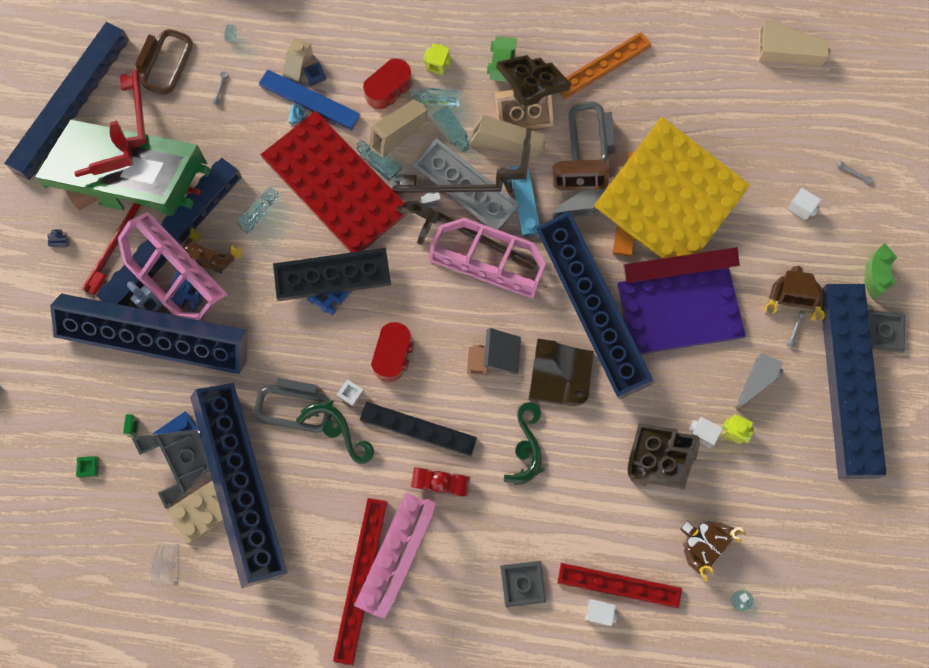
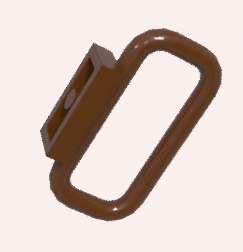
M167 29L162 31L156 40L155 36L148 34L135 63L137 71L141 73L140 81L145 89L162 95L169 94L175 89L193 46L192 39L188 35L173 29ZM172 36L185 41L186 45L168 86L163 88L149 83L148 77L165 39Z

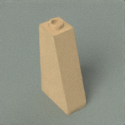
M764 20L759 30V61L823 66L830 57L831 50L828 48L827 40Z
M413 99L371 127L369 148L381 158L386 157L426 121L428 109L424 104Z
M482 115L472 130L469 145L522 155L526 128ZM532 131L529 157L536 158L540 152H543L545 148V142H543L544 134Z

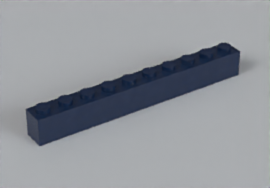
M105 22L4 164L12 172L29 181L37 173L39 166L47 159L49 152L57 143L70 120H73L78 115L83 104L88 101L93 90L98 87L100 80L108 73L112 63L117 60L122 49L127 46L129 38L123 29Z
M221 157L219 161L212 165L208 177L203 175L199 183L194 187L201 191L200 194H187L186 198L194 202L191 209L183 205L178 206L173 217L167 215L163 219L161 226L182 245L189 237L191 229H196L242 178L239 170ZM147 239L138 246L132 258L143 269L157 248ZM163 254L160 255L149 271L148 275L150 278L168 261ZM123 265L119 271L112 275L111 280L100 288L96 296L103 302L127 306L132 301L130 297L134 295L128 289L127 283L131 281L139 288L145 285Z

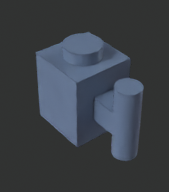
M131 281L127 283L128 289L134 294L130 299L140 309L156 312L163 305L146 286L139 288Z

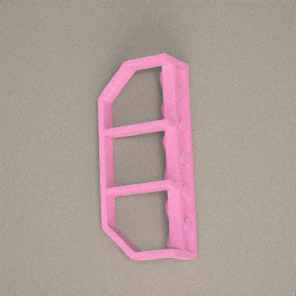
M149 212L128 221L119 235L118 241L124 265L173 315L201 320L214 305L224 300L228 295L194 259L190 258L183 247ZM134 226L157 248L143 269L133 260L128 235ZM161 254L181 273L167 294L148 275ZM185 279L208 301L200 313L182 311L171 299Z
M466 218L440 225L430 245V262L531 299L535 297L539 281L546 266V262L535 243ZM462 227L478 232L467 256L447 250L444 247L436 246L442 233ZM483 234L510 243L499 268L480 262L477 259H472ZM514 245L529 250L540 267L535 281L503 270Z
M407 492L405 493L354 606L385 619L429 525L436 505L435 502L429 499L424 501ZM424 506L412 536L408 537L421 507ZM405 543H408L397 570L393 571ZM390 576L393 577L384 598L382 599L378 609L375 610Z

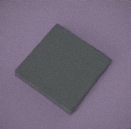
M868 310L872 349L894 352L905 351V314Z
M493 328L487 329L484 367L513 375L518 374L521 337Z
M541 561L500 565L505 607L546 603Z

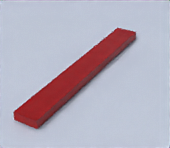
M367 499L332 662L354 666L365 613L364 610L354 606L377 556L387 501Z

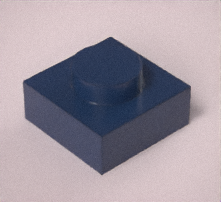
M319 62L303 68L310 86L327 80Z

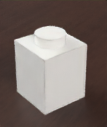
M801 188L787 209L802 219L807 220L810 215L814 217L820 208L817 205L821 199Z
M700 417L697 421L694 420L689 428L691 435H697L700 444L708 448L715 445L722 430V427L703 417Z
M590 599L585 621L612 626V622L616 623L618 611L615 610L616 605Z

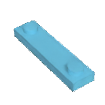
M519 166L510 167V169H518ZM528 169L526 180H512L515 201L520 204L517 212L522 237L539 235L536 227L540 226Z

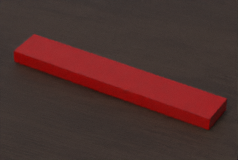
M560 563L557 584L677 609L680 606L681 587Z

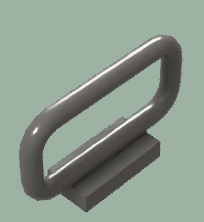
M596 102L574 105L570 109L568 116L572 160H580L576 113L581 110L594 109L597 111L601 146V158L599 160L607 162L609 153H616L612 112L604 113L603 107Z
M278 378L276 386H265L258 392L255 403V415L260 422L319 433L323 431V424L331 420V415L324 413L323 421L319 425L308 423L300 425L297 421L265 416L262 412L264 398L266 394L274 393L319 402L331 400L326 395L318 394V385Z

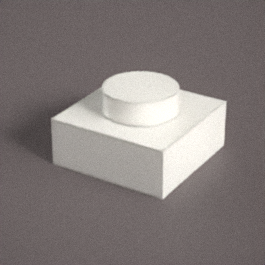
M439 192L425 194L421 197V203L431 208L441 207Z
M347 379L336 396L354 407L364 390Z

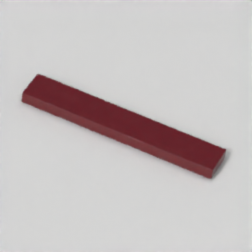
M738 247L628 263L623 264L626 283L737 267L740 266Z

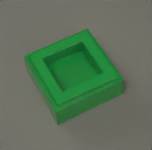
M133 414L125 415L123 434L128 437L137 436L139 419Z
M77 457V478L98 477L99 457Z

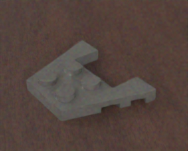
M197 429L132 438L139 455L160 446L175 477L176 484L158 491L165 509L170 507L174 501L210 470Z

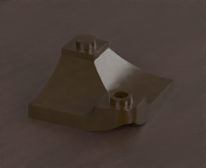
M528 55L497 62V70L512 86L513 96L523 106L538 104L545 96L569 91L571 88V83L552 62L546 64L541 57L531 59Z
M537 339L529 400L567 406L585 404L589 397L594 351L557 343V341ZM580 391L583 396L577 397L576 392Z
M639 423L627 468L631 482L643 486L655 484L685 490L691 467L697 458L700 446L699 437L697 435L678 433V430L675 428Z

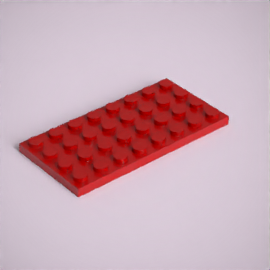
M314 111L260 154L261 158L350 253L364 251L406 216L396 210L398 206L404 204V201L317 111Z

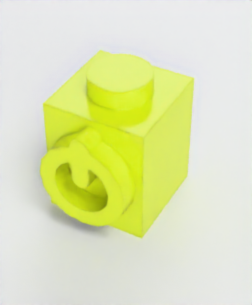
M434 43L431 48H427L423 63L426 64V70L443 75L446 66L449 67L451 64L450 48Z
M734 414L732 417L726 418L722 427L724 429L722 436L738 444L742 442L748 443L754 433L753 422Z

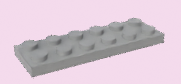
M438 138L433 141L413 164L415 169L435 185L494 184ZM504 191L445 192L484 225L499 231L520 208V204Z

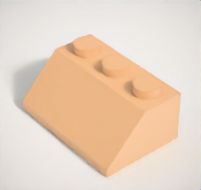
M513 90L494 92L498 120L532 129L554 126L552 95L543 97L538 104L523 106L513 96Z

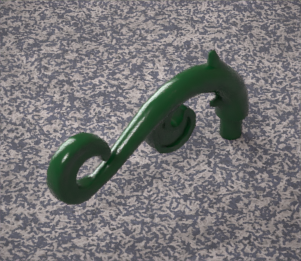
M334 400L315 402L301 410V414L296 419L300 425L307 418L310 419L312 416L319 417L318 413L331 415L336 420L338 426L334 428V420H329L323 424L322 430L330 438L338 437L342 433L347 451L354 462L366 464L373 458L374 447L368 441H358L355 443V447L361 446L365 449V454L362 457L354 453L349 426L342 413L332 406Z
M531 402L523 403L517 410L519 425L528 441L519 442L515 448V454L520 460H526L530 457V454L526 453V449H530L533 454L532 463L526 471L521 469L519 473H514V475H504L505 483H514V485L525 484L545 471V468H540L542 455L538 441L523 420V413L525 411H530L533 414V418L528 421L530 425L538 422L541 417L540 408Z

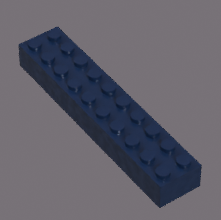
M570 211L536 227L619 400L654 384L655 382Z
M826 284L823 287L824 307L821 310L825 312V318L822 320L838 479H879L886 476L887 473L865 284Z
M62 293L50 305L54 338L240 374L247 362L246 329Z
M234 383L196 389L190 399L241 589L281 578L287 574V570Z

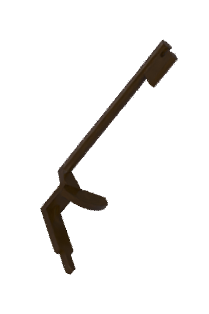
M526 128L521 165L518 169H497L496 184L416 185L417 175H396L394 181L400 183V185L393 186L392 190L395 193L501 192L504 184L507 193H512V180L527 179L532 128Z
M417 200L406 201L396 209L403 215L414 213L426 219L417 243L423 245L433 223L455 221ZM465 227L457 229L474 239L478 233ZM482 235L481 243L505 255L507 247ZM513 250L511 251L509 257L513 261L531 270L536 268V262Z

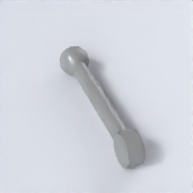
M226 72L220 73L221 80L215 98L212 99L215 105L219 104V95L224 80L228 77Z
M843 161L837 163L838 168H844L864 180V183L870 184L872 182V177H866L844 165Z
M800 311L791 338L787 341V346L789 347L794 346V338L805 314L803 311Z

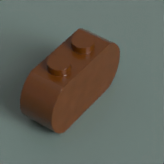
M603 160L560 161L553 165V186L558 190H600L609 184V165Z

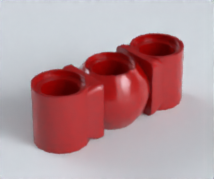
M414 467L410 487L422 490L430 489L440 493L449 492L452 495L467 497L471 477Z

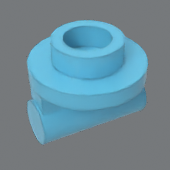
M300 104L291 105L288 123L295 125L306 118V111Z

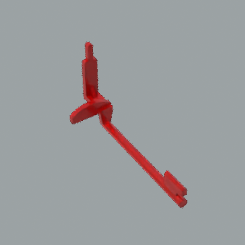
M133 70L131 72L132 76L129 77L126 73L120 76V87L122 91L133 89L138 136L126 138L118 121L110 122L109 134L111 141L123 152V155L90 163L89 167L74 171L75 177L91 173L95 176L133 165L132 149L146 143L140 79L137 70Z
M189 187L186 193L199 195L201 191ZM133 203L81 290L92 295L97 294L107 277L100 272L119 243V235L128 221L134 218L141 204Z

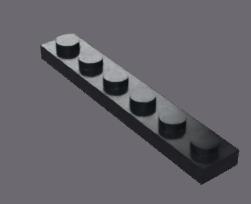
M367 401L359 419L362 422L469 457L472 456L477 441L475 436Z

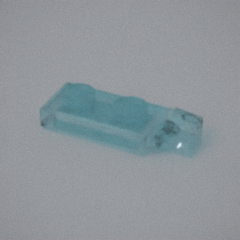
M427 87L426 90L412 89L411 101L415 99L422 104L459 108L461 91Z
M448 106L432 114V118L451 145H458L463 153L470 149L469 143L466 140L468 139L466 131Z
M362 139L356 143V150L360 153L361 158L388 181L402 170L401 165L389 155L381 158Z
M272 187L266 189L263 195L252 204V207L241 215L237 223L243 232L248 234L272 209L271 205L280 196Z

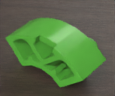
M496 36L495 41H491L492 63H488L487 74H490V80L508 82L497 70L496 66L499 61L515 58L517 38Z
M885 243L869 258L865 266L864 282L873 300L896 283L892 276L891 268L893 262L898 257Z

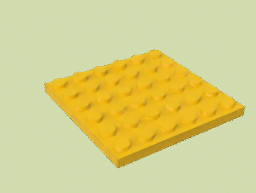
M661 116L593 207L660 259L700 253L750 187V184Z

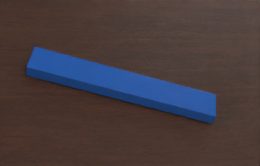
M268 69L259 82L260 87L295 104H300L312 112L317 111L322 117L351 131L361 117L360 113Z

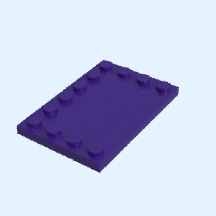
M729 268L626 283V281L617 283L624 321L640 354L746 337Z

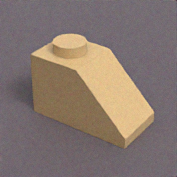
M293 38L286 53L283 77L300 83L304 75L303 68L308 66L313 56L310 43Z

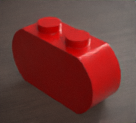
M393 58L368 77L363 83L366 102L373 108L385 109L387 106L394 104L401 94L407 93L412 85L409 64L402 59Z
M391 322L381 328L371 366L376 377L382 381L394 382L402 377L403 371L408 369L409 360H407L409 353L413 352L414 342H412L409 329L404 324Z

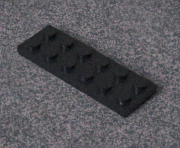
M386 248L273 263L277 301L391 285Z

